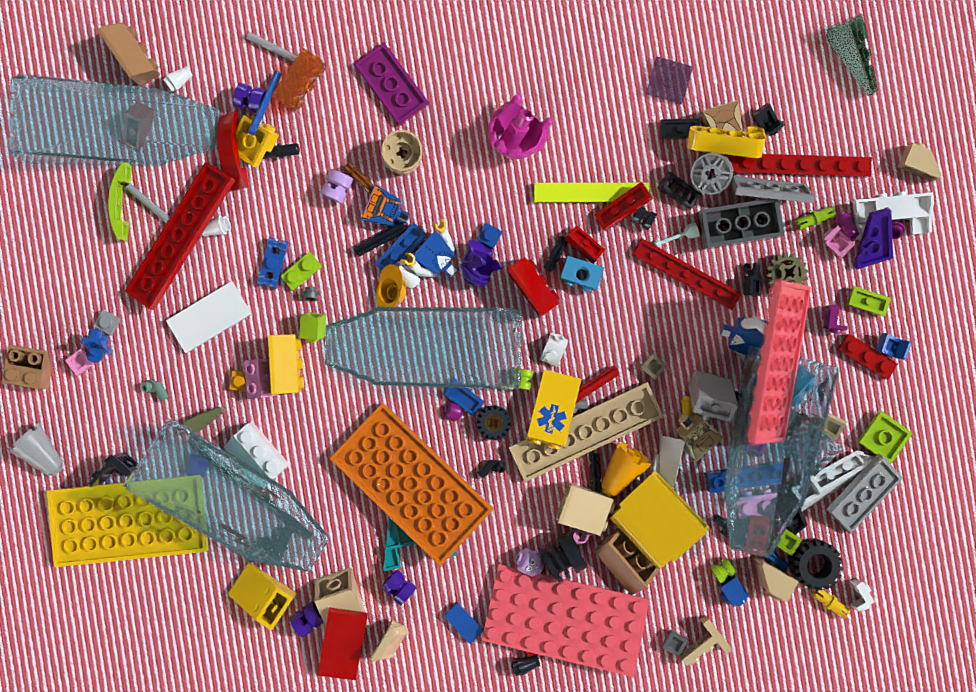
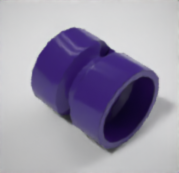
M240 82L234 92L233 106L243 110L248 108L250 112L256 113L266 90L258 87L252 89L251 85Z
M398 569L380 587L386 594H392V599L399 606L404 604L417 589L410 580H405V575Z
M314 601L305 605L303 611L298 610L289 617L292 627L301 637L312 632V627L317 628L324 623Z

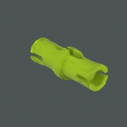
M831 205L819 211L814 210L807 216L795 219V223L800 224L797 226L798 230L801 231L814 224L816 226L820 225L822 221L835 217L836 212H831L835 210L834 207Z

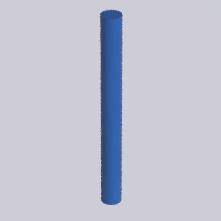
M279 71L274 72L249 127L248 133L254 136L261 123L282 74Z

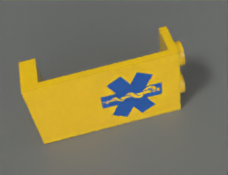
M543 370L529 431L526 439H530V443L541 445V443L549 444L548 447L555 450L565 447L581 383L580 378Z

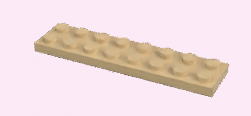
M648 382L573 416L566 445L564 448H560V450L551 449L548 447L549 444L541 443V445L532 444L530 439H524L509 446V449L524 481L527 482L664 416Z

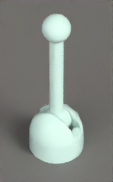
M693 222L685 227L684 232L661 241L656 240L654 245L660 247L661 244L683 236L696 238L700 236L696 223Z

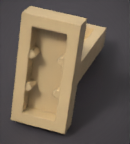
M706 615L699 620L709 632L680 654V658L686 666L695 664L699 660V656L704 652H710L716 643L720 645L726 654L733 650Z

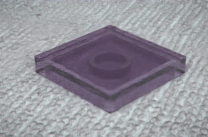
M656 56L646 95L682 105L693 66Z

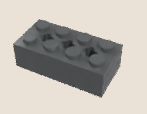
M769 198L702 209L697 212L703 250L784 236L778 199ZM757 218L762 219L761 224L757 223ZM739 220L740 222H743L742 227L737 225V222ZM720 223L725 227L722 231L718 228Z

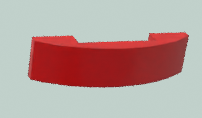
M235 111L221 115L217 126V147L222 170L225 174L235 179L230 188L232 191L249 187L246 168H241L235 133L239 121Z

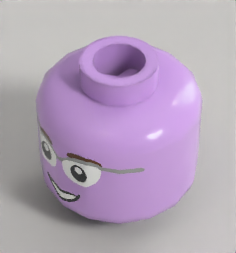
M529 548L518 552L515 557L517 570L531 577L540 574L544 568L542 554Z

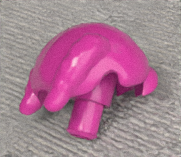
M520 93L515 94L509 102L500 106L493 113V118L488 124V137L493 148L505 157L515 160L524 159L533 153L542 151L547 141L549 128L553 123L550 117L540 122L529 110L520 106L522 101Z

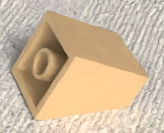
M568 482L556 515L557 522L600 536L602 531L605 532L607 529L608 521L606 519L608 513L612 514L615 506V503H613L614 499L605 494Z
M352 568L315 579L314 602L325 627L329 607L366 612Z

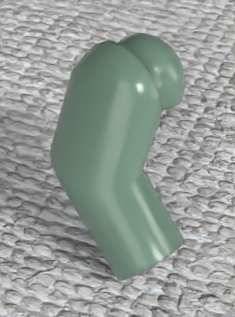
M146 380L141 384V389L144 392L156 393L160 402L169 398L161 382Z

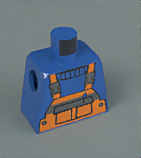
M375 184L361 219L366 222L393 227L396 220L406 224L410 213L401 210L402 200Z

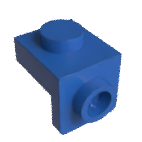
M882 333L876 351L892 358L906 360L912 342L901 340L888 333Z

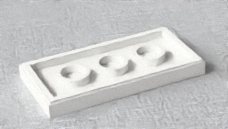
M231 281L169 318L166 322L184 352L189 353L249 317L252 313L235 284Z

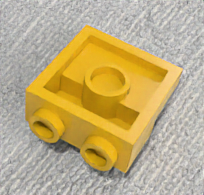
M243 115L235 131L239 158L252 167L258 168L265 152L272 151L279 135L275 133V127L266 123L263 125V120H261L254 136L250 135L248 130L255 115L251 117Z

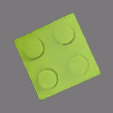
M878 411L857 442L875 455L878 453L883 455L892 464L913 433L883 411Z

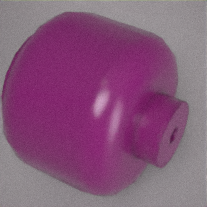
M449 401L447 405L443 406L442 412L445 419L457 421L461 418L463 409L453 401Z

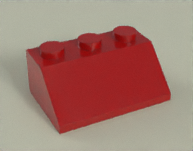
M524 257L507 268L506 272L540 318L559 304L557 300L560 298L554 290L550 291L546 286L548 282L542 274L539 276L535 271L537 266L532 259L527 260Z

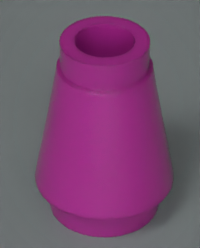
M842 211L834 217V225L840 227L841 232L849 240L855 239L859 235L851 213Z

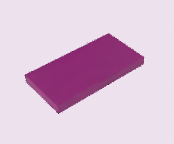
M385 42L353 64L399 127L430 104Z

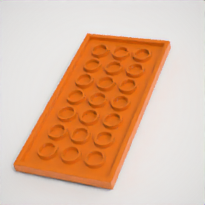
M383 402L329 458L439 566H442L494 510L482 496Z

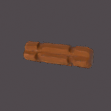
M351 163L346 164L343 170L348 175H351L350 177L360 187H364L368 194H371L374 185L368 182L369 180L358 169L356 170L355 166Z

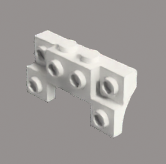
M906 192L894 193V196L887 197V194H877L875 198L852 201L854 222L859 232V235L854 240H861L869 213L887 207L892 211V221L909 220L910 235L932 232L933 192L907 195Z

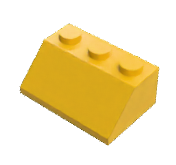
M268 335L271 394L301 392V388H304V378L300 376V369H303V359L299 358V350H302L301 338L298 339V335Z

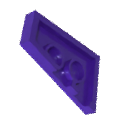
M889 207L869 213L853 265L856 270L893 259L892 211Z

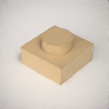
M828 413L819 431L837 440L847 422Z

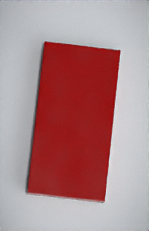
M329 607L318 676L356 680L368 618L367 612Z

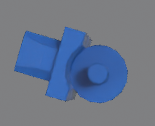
M89 329L88 338L82 337L81 341L88 349L86 357L92 363L102 361L104 353L107 355L112 353V349L108 346L109 338L102 335L103 331L100 329Z

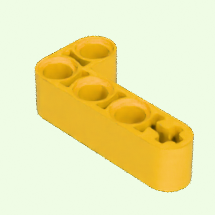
M691 126L687 148L695 151L760 158L762 157L766 135L764 129L755 126L747 127L746 132Z

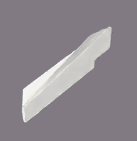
M660 435L659 454L654 453L651 473L655 470L674 489L685 441Z
M855 451L811 475L808 478L809 483L797 486L796 489L795 487L792 488L793 497L801 502L799 506L802 512L852 482L875 457L865 455L862 451Z

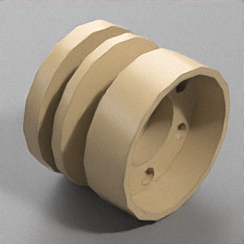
M396 130L390 133L384 139L382 145V160L386 168L398 175L410 174L418 168L422 159V144L419 138L407 130ZM400 150H403V153H407L405 158L401 159V156H397Z

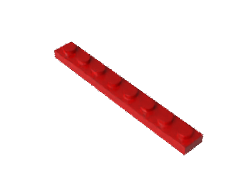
M724 154L732 163L733 173L872 176V157L762 154L760 158Z

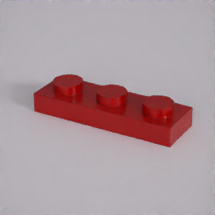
M640 182L594 215L602 229L606 232L651 201L653 197L645 184Z
M846 334L837 349L885 380H889L898 365L895 361L850 334Z

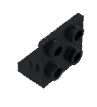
M126 452L117 453L113 456L110 455L103 462V468L91 475V481L88 486L94 487L103 484L114 471L120 476L127 477L138 473L143 467Z

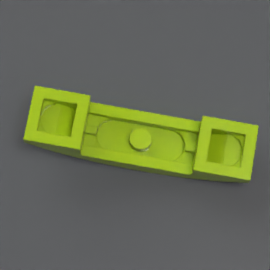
M126 162L121 163L113 177L108 199L111 226L117 239L122 241H128L129 222L121 220L123 184H131L132 165Z

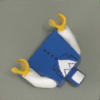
M438 218L440 221L439 226L432 222V227L438 231H434L414 255L405 253L408 256V260H400L402 264L408 265L418 276L437 277L443 271L451 278L458 270L450 263L455 256V249L452 239L445 228L446 222L443 219Z
M739 317L733 326L723 324L720 335L728 337L729 349L739 355L745 364H750V360L757 358L762 345H764V328L768 321L761 320L758 317ZM754 361L751 370L752 376L757 373L758 366L761 364L759 361Z

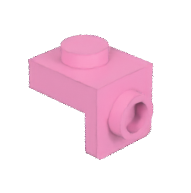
M838 226L835 229L830 228L824 234V244L840 259L855 246V243L849 240Z

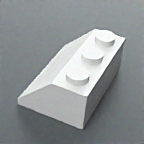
M253 422L246 424L224 446V449L234 460L238 461L237 464L251 477L250 479L259 489L267 486L290 466Z

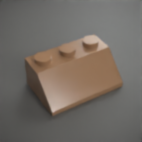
M121 22L97 29L129 78L139 86L143 87L160 75L157 70L158 64L152 57L149 59L146 54L148 52L147 48L142 42L136 40L135 37L138 35L131 26L127 27Z
M619 528L602 540L594 550L630 595L645 589L659 571Z

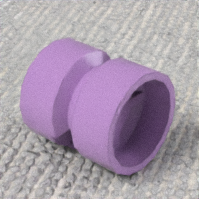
M330 169L326 178L328 183L323 185L320 194L343 204L347 195L345 190L350 189L354 179L342 172Z

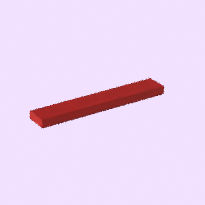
M642 238L632 253L633 257L730 310H733L742 294Z

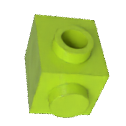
M307 312L300 315L299 338L315 343L325 337L326 314Z

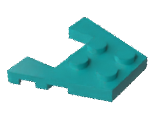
M390 517L388 520L384 571L401 568L398 553L399 547L417 544ZM455 551L450 557L456 556L457 551Z

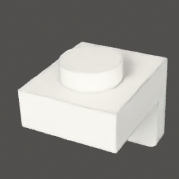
M551 333L540 360L557 367L566 349L568 340L560 334Z
M857 578L852 580L850 583L860 599L850 605L856 611H865L870 608V604L875 602L869 593L871 589L865 581L862 582Z

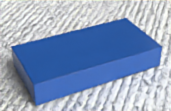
M456 379L451 382L443 395L473 417L485 402Z
M458 602L444 614L447 621L469 644L484 631Z

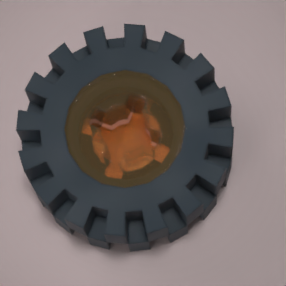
M487 406L481 410L477 417L479 433L489 440L502 439L511 428L510 415L500 406Z

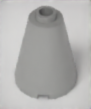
M37 423L35 425L37 427L36 430L31 428L13 443L14 449L10 446L7 450L45 475L49 476L52 474L55 476L63 469L60 466L63 464V461L42 426Z

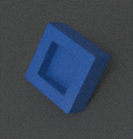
M485 223L477 240L494 249L503 231Z

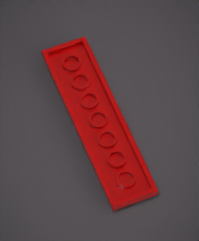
M207 162L203 164L125 289L127 294L147 308L155 310L232 187L235 179Z

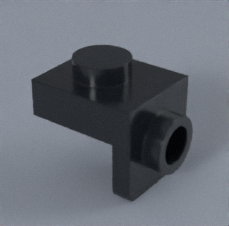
M768 103L751 114L757 126L764 129L765 134L768 136L777 134L785 126L784 121L778 120L773 108Z

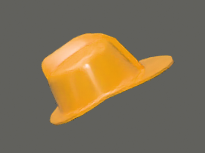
M393 264L383 268L376 291L378 306L383 310H390L400 304L406 297L402 272L399 267Z

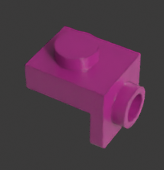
M828 305L823 310V328L829 329V333L841 334V331L848 330V326L837 325L839 306Z

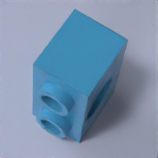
M567 256L560 280H563L565 285L574 287V284L582 286L581 290L592 293V290L596 291L598 289L604 267ZM578 270H583L586 273L585 280H579L576 277Z

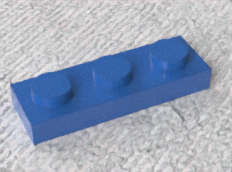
M413 222L376 261L375 265L382 271L389 264L395 265L401 259L406 260L408 256L405 253L412 254L428 235Z

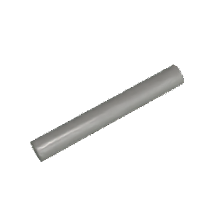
M251 32L247 34L246 39L299 64L301 57Z
M132 184L126 186L125 189L167 224L170 219L168 214Z

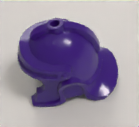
M469 240L467 241L469 250L466 252L463 264L460 265L465 277L464 280L470 285L484 286L490 282L492 272L502 270L503 267L499 261L493 259V251L489 246L478 241Z

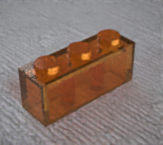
M303 48L271 96L292 112L300 109L304 103L303 98L313 90L317 77L320 78L325 71L323 60Z

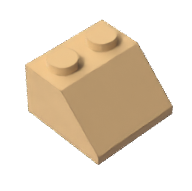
M755 556L753 560L760 585L766 589L764 592L778 602L781 599L788 602L798 581Z

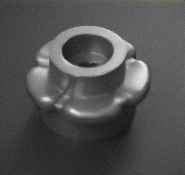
M305 287V290L301 291L302 299L310 302L317 301L320 292L316 291L317 288Z

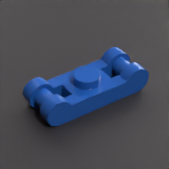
M268 238L257 285H268L272 289H277L288 249V241L282 240L280 242L275 238ZM274 248L280 249L279 255L273 253ZM268 272L274 273L272 279L267 278Z

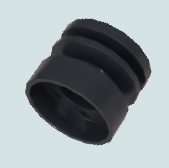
M568 531L557 537L559 547L556 548L551 542H548L551 549L549 553L544 545L539 548L545 566L559 584L564 582L560 574L561 572H564L568 579L571 578L568 568L572 567L576 573L588 568Z

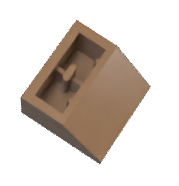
M8 344L2 383L36 389H49L52 367L48 351Z

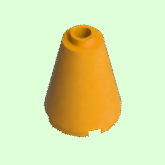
M618 442L601 483L602 491L610 497L612 495L617 496L651 465L642 453L635 448H626L628 444Z

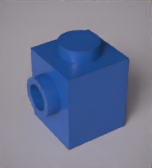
M735 575L732 577L728 576L725 582L717 584L722 591L720 594L721 598L726 604L730 603L733 607L743 605L749 597V594Z

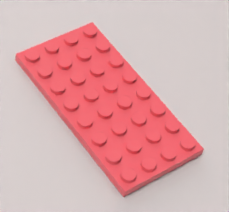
M775 280L771 287L770 294L772 299L767 309V316L769 317L764 328L765 340L760 350L761 364L757 369L758 382L753 392L755 400L750 410L751 424L747 429L748 443L781 442L786 439L811 292L810 286Z
M498 564L482 641L634 677L650 599L563 579L564 582L559 584L550 575L540 573L531 577L519 572L516 567Z

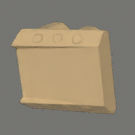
M392 620L373 652L372 662L395 657V652L406 634H409L406 625H401Z

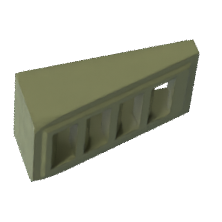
M225 406L217 407L187 419L183 423L192 433H198L227 409Z

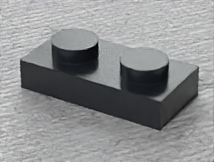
M661 119L660 140L688 139L690 127L700 126V120Z

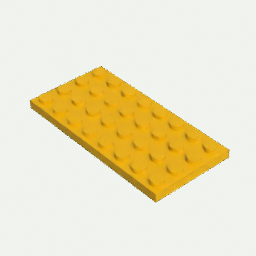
M200 475L46 491L54 567L209 551L208 536L205 534L207 533V526H205V506L202 477Z

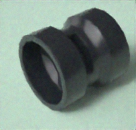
M642 206L635 212L631 222L642 225V228L648 231L657 214L653 211H647Z

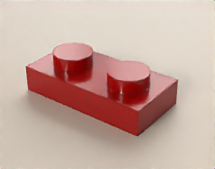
M577 225L565 238L571 246L592 264L605 251L601 245Z

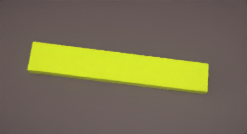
M534 183V203H611L639 183ZM644 183L649 191V183Z

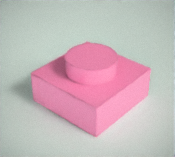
M84 349L78 350L65 360L76 376L81 375L94 365V363L87 359Z

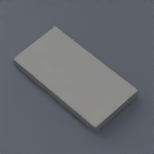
M733 176L730 181L735 195L814 203L815 196L807 184Z
M878 453L826 510L851 534L903 477L883 455Z

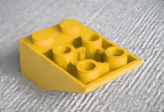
M248 562L228 593L251 617L271 631L297 594L250 562Z

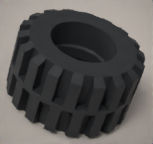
M810 538L805 539L806 542L801 541L794 554L789 556L792 558V561H789V566L792 567L790 571L794 578L812 590L815 588L819 591L822 590V587L829 589L830 584L835 585L837 583L835 581L836 578L840 579L842 576L839 572L843 571V567L840 566L843 560L839 557V551L835 550V547L825 541L813 538V540ZM815 554H822L824 557L823 568L816 574H809L807 570L808 560Z

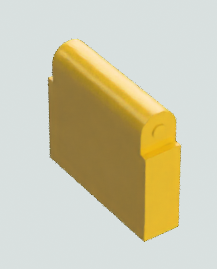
M655 470L619 504L621 508L617 509L610 517L614 524L658 570L670 560L675 562L702 538L710 528Z

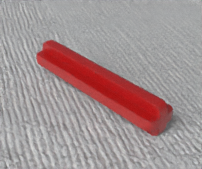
M612 366L579 387L576 403L619 376V370Z

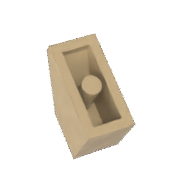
M919 142L906 146L898 168L930 181L941 179L942 174L930 149L925 148L926 146Z

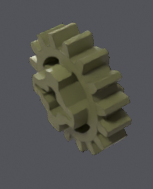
M787 252L782 254V257L776 255V261L773 259L769 261L772 266L766 267L770 273L765 275V277H770L771 279L768 284H774L775 280L805 285L802 281L808 280V277L804 276L805 273L809 272V270L804 269L807 263H801L802 257L795 258V253H791L788 257ZM782 261H790L791 263H789L788 265H785V264L780 263V262H782ZM788 269H789V272H788V275H789V276H788V277H785V275H786L785 270H788Z

